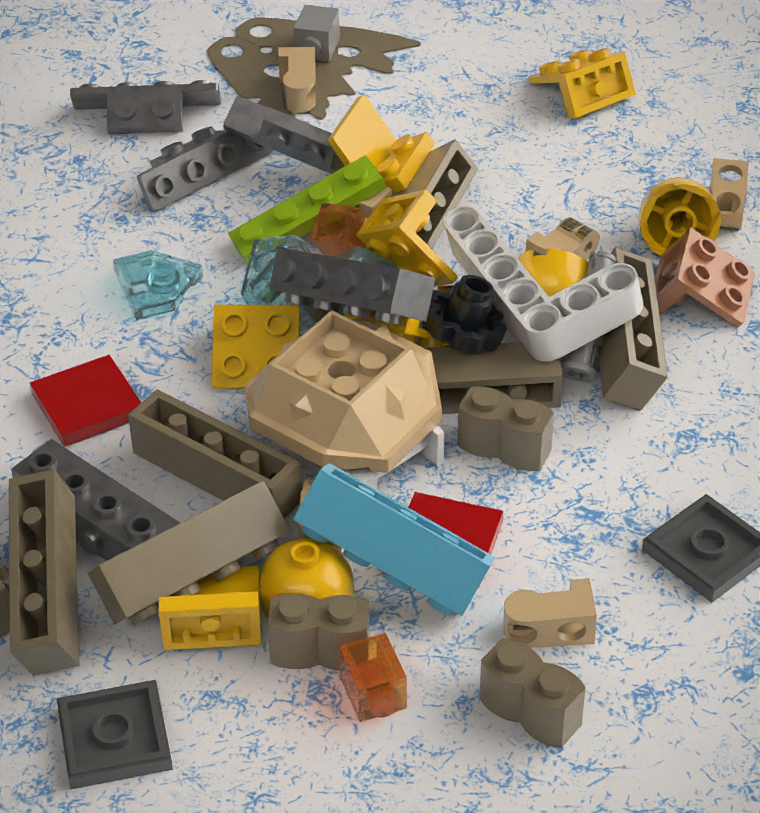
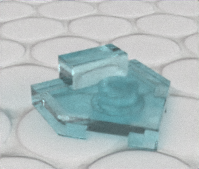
M296 235L254 239L240 292L246 305H282L286 293L269 289L277 249L280 247L311 253L303 239Z
M153 250L113 259L114 271L136 320L175 311L184 301L183 295L191 286H195L203 277L201 264Z

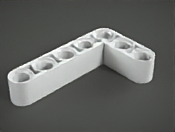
M460 206L452 209L444 218L445 230L454 257L468 275L482 277L491 283L494 288L492 294L494 296L493 304L496 309L504 314L503 320L536 360L548 362L559 359L634 319L643 309L638 274L635 268L629 264L615 263L548 297L477 209L471 206Z

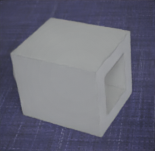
M304 4L293 28L294 47H315V61L330 62L340 40L339 9Z

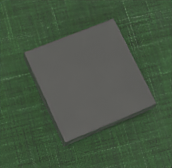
M705 494L643 539L642 551L713 603L760 567V532L712 497Z
M156 680L56 698L70 790L173 770Z

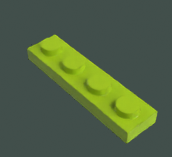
M364 155L228 232V235L249 267L276 252L278 247L283 248L357 206L360 202L385 190L387 187L383 177L369 158Z

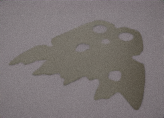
M265 17L252 18L235 29V37H223L208 48L209 58L239 96L244 98L260 97L261 99L257 104L294 117L292 112L288 111L284 106L283 83H280L278 77L270 76L263 70L269 65L279 66L278 47H294L293 28L297 20ZM257 25H265L270 27L272 32L265 37H255L250 34V29ZM340 26V40L330 62L315 61L316 104L308 112L319 119H324L327 115L325 109L330 105L327 99L328 96H338L341 93L356 94L342 77L344 74L353 73L350 69L351 66L359 65L384 73H394L392 69L394 62L383 53L420 46L421 42L399 35ZM228 45H238L244 50L237 57H226L221 53L222 48ZM268 46L273 50L270 53H262L260 49ZM342 46L358 48L360 53L347 57L338 54V48Z

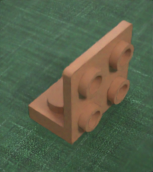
M690 227L661 255L655 277L659 315L661 316L673 304L675 306L680 305L689 294L735 327H739L745 322L755 273L745 262L734 258L718 247L712 239L701 235Z

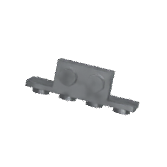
M196 80L190 84H174L169 81H159L154 83V85L142 86L131 82H123L117 86L101 87L97 84L88 83L81 85L79 88H70V98L74 109H107V130L109 134L183 132V106L221 104L219 84L211 83L207 80Z
M237 96L224 121V130L330 174L345 167L328 142V138L332 133L243 97Z
M210 126L192 133L193 140L182 144L180 141L163 147L160 150L162 155L150 161L152 168L139 174L137 181L149 209L157 211L274 150L226 130L214 131L213 127Z

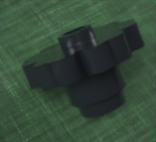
M476 275L462 276L460 281L455 283L453 288H447L445 293L433 290L426 322L422 321L421 324L434 339L448 341L449 345L455 350L467 351L473 354L480 353L482 348L488 351H495L497 346L502 343L507 331V326L502 323L504 314L496 309L493 304V286L484 278Z

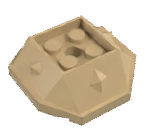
M332 310L303 336L298 337L294 342L285 343L281 353L244 385L250 429L321 467L330 463L339 469L349 470L368 467L370 472L389 473L442 421V405L431 351L390 332L386 324L377 326L360 317L351 320Z

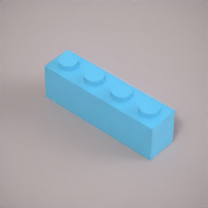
M330 463L319 470L293 519L303 525L302 531L310 538L321 543H327L330 540L344 548V556L352 562L363 567H368L369 564H372L386 573L385 579L392 585L405 591H410L411 588L419 591L428 597L427 603L447 615H452L453 612L461 616L464 614L495 559L491 554Z

